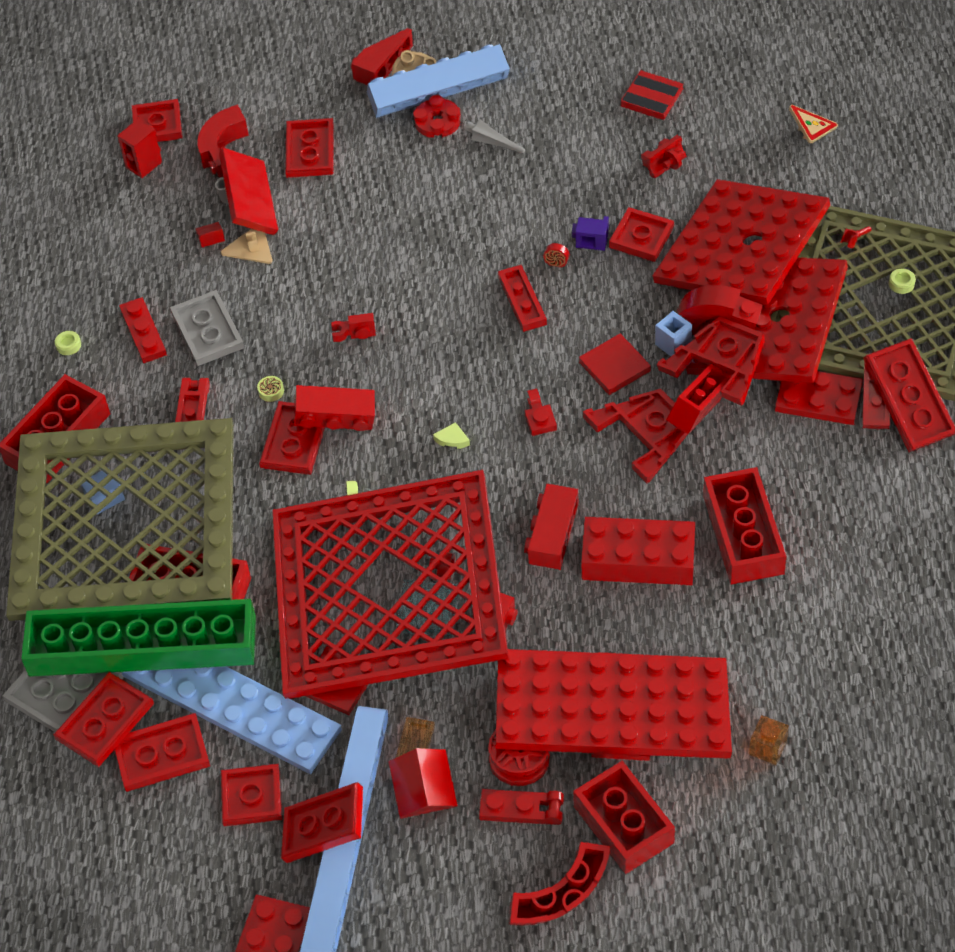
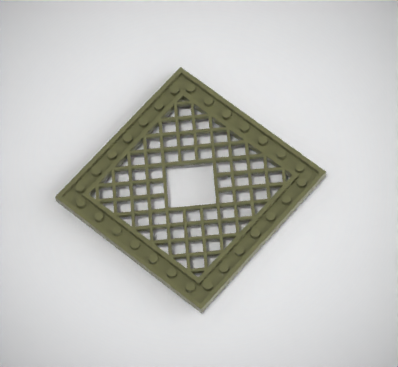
M830 206L798 257L827 259L824 254L835 251L840 257L837 259L847 260L849 270L846 271L845 277L853 274L859 282L849 286L845 281L843 282V288L839 296L847 293L852 301L842 305L838 299L834 314L842 312L846 320L836 324L832 319L829 333L835 331L841 339L831 343L828 339L826 340L818 370L862 378L864 380L863 358L868 355L863 353L864 351L870 349L872 352L878 351L876 346L885 342L888 346H892L894 343L891 340L902 336L904 340L910 339L907 333L918 329L923 337L913 342L940 397L955 401V339L948 333L955 329V306L949 308L943 301L953 296L955 298V289L949 282L955 279V273L945 277L939 270L950 266L955 272V232ZM867 226L871 227V232L857 239V241L866 239L870 245L860 249L855 244L853 248L855 251L844 255L840 248L848 245V243H835L830 237L837 233L843 235L845 229L856 231ZM826 239L830 246L822 249ZM890 244L895 250L885 254L880 247ZM913 249L920 256L909 259L904 252ZM875 250L880 257L869 260L864 253ZM899 255L904 262L894 266L889 259ZM940 255L945 261L935 265L930 257ZM859 256L864 263L854 267L849 260ZM924 260L929 268L919 271L914 264ZM884 261L889 269L879 273L874 265ZM909 267L915 275V280L919 279L924 285L909 292L918 305L877 323L852 290L890 275L894 270ZM869 268L874 275L863 279L859 271ZM934 272L939 280L929 283L924 276ZM944 284L949 292L939 296L934 288ZM929 291L934 298L923 302L919 294ZM938 303L944 311L934 315L928 307ZM857 305L862 313L852 317L846 309ZM777 310L772 313L771 320L779 322L782 317L789 315V312ZM923 310L928 318L918 321L913 313ZM948 315L954 323L944 327L938 319ZM907 316L913 324L902 328L897 320ZM867 318L872 325L861 329L856 321ZM933 322L939 330L928 334L923 326ZM892 323L897 331L887 335L881 327ZM851 324L856 332L846 336L840 328ZM876 330L882 338L871 342L866 334ZM943 334L948 343L938 346L933 338ZM861 337L866 345L855 348L850 341ZM927 341L933 349L922 353L917 345ZM845 343V345L848 347V349L841 348V347H837V346H839V345ZM952 348L948 359L943 351ZM937 354L943 362L932 366L927 358Z
M232 418L20 435L6 613L8 620H26V611L232 600L234 433ZM186 449L180 455L173 451ZM157 451H159V452H158L155 456H153V457L150 456L148 453H146V452H157ZM195 451L201 458L192 465L185 458ZM168 453L175 459L165 467L158 460ZM119 454H132V455H130L127 459H125V458H123V457H122L121 455H119ZM141 455L148 462L138 469L131 463ZM94 456H105L100 461L94 458ZM114 457L121 464L111 471L104 465ZM69 458H79L73 464L67 460ZM88 459L95 466L84 473L78 467ZM59 462L68 466L60 475L51 470ZM204 462H205V474L202 473L200 470H198V468H199ZM181 463L188 469L178 477L171 470ZM154 465L161 471L151 479L144 472ZM128 467L134 474L124 481L118 474ZM101 469L107 476L97 483L91 476ZM74 471L81 478L70 485L64 479ZM192 473H195L201 479L191 487L184 480ZM47 474H49L54 480L46 486ZM165 475H168L174 481L164 489L157 482ZM141 477L147 484L137 491L131 484ZM114 479L120 486L110 493L104 486ZM87 481L93 488L83 495L77 488ZM60 483L67 490L56 497L50 491ZM180 484L187 492L177 499L170 492ZM203 485L204 496L197 491ZM154 487L160 494L150 501L144 494ZM127 489L157 512L159 516L126 546L121 548L88 521ZM100 491L106 498L96 505L89 499ZM73 493L79 500L69 507L62 501ZM45 495L53 501L46 508H44ZM191 495H194L201 501L191 509L183 502ZM167 497L174 503L163 511L157 504ZM86 503L92 510L84 517H81L75 511ZM59 505L65 512L55 520L48 513ZM180 507L187 513L179 521H176L170 514ZM202 507H204V518L197 514ZM71 515L78 522L68 530L61 523ZM193 517L200 524L192 531H189L183 524ZM44 518L52 523L45 530H43ZM166 519L173 526L163 534L155 527ZM84 525L92 532L83 540H80L74 533ZM57 527L64 534L57 541L53 542L47 535ZM179 529L187 536L176 544L169 537ZM204 529V538L202 541L196 535ZM153 532L159 538L152 545L148 546L142 539L148 533ZM98 536L104 543L94 551L87 543ZM68 538H71L77 545L67 553L59 546ZM192 539L200 546L190 555L182 548ZM43 540L50 547L41 554ZM163 542H166L172 549L162 557L155 549ZM138 544L145 551L135 559L127 552ZM111 546L118 553L107 561L100 554ZM83 548L90 555L79 563L73 556ZM56 550L63 557L54 565H51L45 558ZM179 552L186 559L175 567L168 560ZM202 552H203V564H202L201 562H199L197 559H195V558L198 557ZM151 554L159 561L150 569H147L141 562ZM121 557H125L131 562L125 569L120 571L113 566ZM96 558L103 566L93 574L85 567ZM69 561L76 568L65 576L58 569ZM42 563L48 570L40 576V565ZM190 563H193L199 570L193 576L188 577L182 570ZM162 565H165L172 571L164 579H160L154 574ZM137 567L144 574L133 582L126 575ZM109 569L117 576L108 584H105L99 577ZM82 571L89 578L80 586H77L71 579ZM54 573L61 581L53 588H50L43 582Z

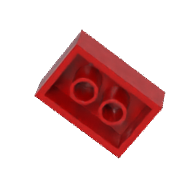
M623 761L573 791L574 808L602 845L610 846L609 854L625 875L674 844L675 826Z

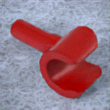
M867 226L856 231L845 229L840 243L846 242L848 243V248H854L857 239L871 232V227Z

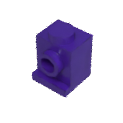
M604 216L603 220L579 217L578 223H573L572 238H576V248L605 251L609 235V217Z

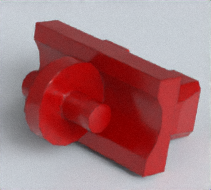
M675 135L670 140L664 138L659 142L657 149L652 152L647 150L641 154L643 166L648 168L652 178H657L670 168L677 170L682 166V160L687 157L682 148V137L679 135Z

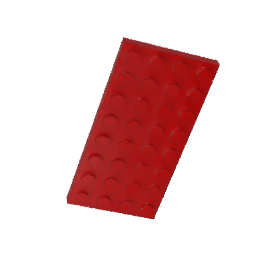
M508 649L509 659L498 661L495 749L731 759L732 743L726 658Z

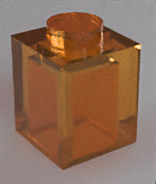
M761 715L750 740L749 755L777 765L787 743L789 725Z

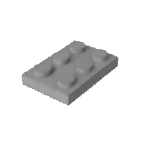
M217 290L170 307L171 314L197 366L245 348L243 340Z

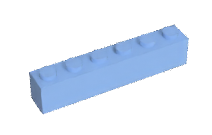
M500 44L495 46L486 45L479 51L472 53L471 51H466L458 57L452 59L442 58L435 64H422L414 70L408 72L399 71L388 78H375L368 83L367 95L377 118L420 105L424 101L429 100L433 95L447 97L505 79L510 68Z

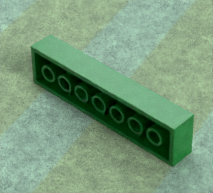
M251 599L26 611L21 660L29 677L254 665L256 616Z

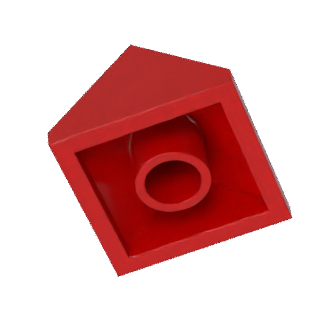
M416 748L388 761L400 819L458 807L446 749Z

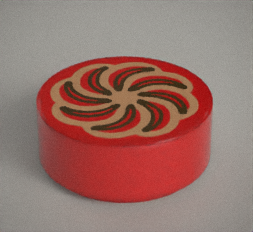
M552 243L546 247L543 258L550 266L564 267L570 254L565 246Z

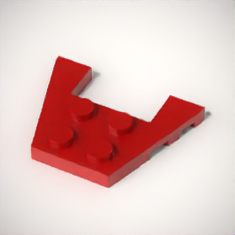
M720 316L695 334L694 340L686 346L680 345L674 350L675 354L667 360L661 359L656 364L659 371L677 379L692 359L707 365L713 364L722 371L732 375L720 391L722 398L742 406L745 402L765 338L761 332Z
M662 389L629 397V401L619 404L614 402L604 404V408L593 411L590 408L583 411V418L597 433L617 420H621L650 450L632 462V469L646 484L654 478L688 435L666 420L675 402Z

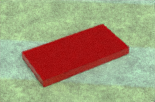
M223 147L219 152L232 223L275 235L278 231L265 162Z
M912 338L870 353L863 358L909 453L955 435V425Z

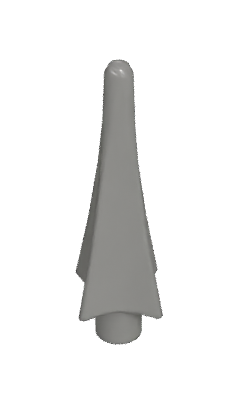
M479 119L477 125L471 122L466 124L465 130L473 134L471 140L500 146L519 153L525 152L523 147L507 139L481 119Z

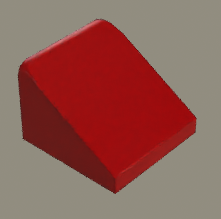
M219 222L195 228L202 248L225 241L223 229Z

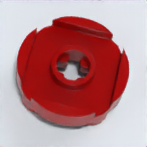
M433 95L414 110L413 116L417 131L424 136L434 138V135L445 137L454 133L460 126L461 113L460 108L454 102L443 99L440 95ZM441 116L442 119L436 118L433 120V117Z

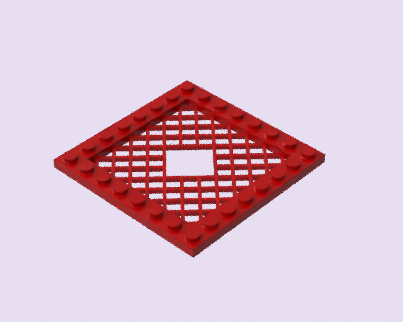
M484 470L272 510L282 690L285 699L509 659ZM446 505L456 509L449 518L439 514ZM419 510L430 514L422 524L413 519ZM460 514L462 515L463 527L454 522ZM393 515L403 519L395 529L386 524ZM434 518L444 522L437 532L427 527ZM366 520L376 524L368 534L359 529ZM408 523L417 527L410 537L400 532ZM340 525L350 529L342 539L333 534ZM449 526L459 531L451 541L441 536ZM381 528L390 532L383 542L374 538ZM313 530L323 534L315 544L306 539ZM422 532L432 536L424 546L415 541ZM354 533L364 538L356 547L347 543ZM396 536L405 541L397 551L388 546ZM463 536L466 550L457 545ZM328 538L337 543L330 552L320 548ZM437 540L447 545L439 555L430 550ZM369 541L378 546L370 556L361 551ZM303 544L310 547L309 551L305 555ZM410 545L420 550L412 560L402 555ZM342 547L351 551L344 561L334 556ZM451 549L461 553V556L454 564L444 558ZM383 550L422 573L389 611L350 588ZM315 552L325 556L317 566L308 562ZM425 554L434 558V561L427 568L417 564ZM357 555L366 560L358 570L348 565ZM466 558L468 572L459 567ZM330 560L339 565L331 575L322 570ZM439 563L449 567L442 577L432 573ZM305 566L312 570L307 577L305 576ZM344 569L353 574L345 584L336 579ZM454 572L464 576L457 586L447 582ZM317 574L326 579L318 589L309 584ZM427 577L437 582L429 592L420 587ZM469 581L471 595L462 591ZM331 583L341 588L333 598L323 593ZM442 585L452 591L444 601L435 596V593ZM306 589L314 593L308 600ZM414 591L425 596L417 606L407 601ZM346 592L355 597L347 607L338 602ZM457 595L467 600L459 610L450 605ZM319 597L328 602L320 612L310 607ZM429 600L440 605L432 615L422 610ZM360 601L370 606L362 616L352 611ZM402 605L412 610L404 620L394 615ZM471 605L473 606L474 619L464 614ZM333 606L343 611L335 621L325 616ZM444 609L455 614L447 624L437 619ZM375 610L385 615L377 625L367 620ZM308 612L315 616L310 623L308 622ZM417 614L427 619L419 630L409 624ZM348 615L357 620L349 631L339 625ZM460 618L470 623L462 634L452 628ZM390 619L399 624L391 635L382 630L383 626ZM320 620L330 625L322 635L312 630ZM432 623L442 628L434 639L424 633ZM362 624L372 629L364 640L354 634ZM405 628L414 633L413 637L406 644L397 639ZM475 628L476 634L469 635ZM335 629L344 634L336 645L327 640ZM377 633L387 639L379 649L369 644ZM447 633L455 636V638L442 640ZM309 635L317 639L311 647ZM419 638L428 642L414 645ZM349 639L359 644L351 654L341 649ZM322 643L332 649L324 659L314 654ZM392 643L400 647L386 650ZM364 648L372 652L369 654L359 655ZM337 653L345 657L342 659L331 660ZM311 659L317 663L311 664Z

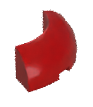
M580 842L574 864L565 877L557 884L530 893L514 892L510 901L509 925L525 926L545 923L557 919L579 906L600 881L607 865L610 846Z

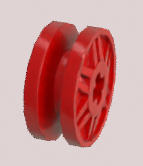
M496 729L491 735L488 746L489 764L492 773L500 781L512 786H526L535 783L544 776L549 768V751L495 749Z

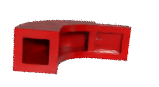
M238 104L213 115L203 125L198 135V150L203 169L209 167L212 175L217 174L218 178L223 177L219 157L221 149L234 140L249 136L246 119Z
M709 285L688 292L682 298L676 313L692 324V335L697 333L699 326L704 321L717 319L720 316L754 330L763 305L740 297V289L722 285Z

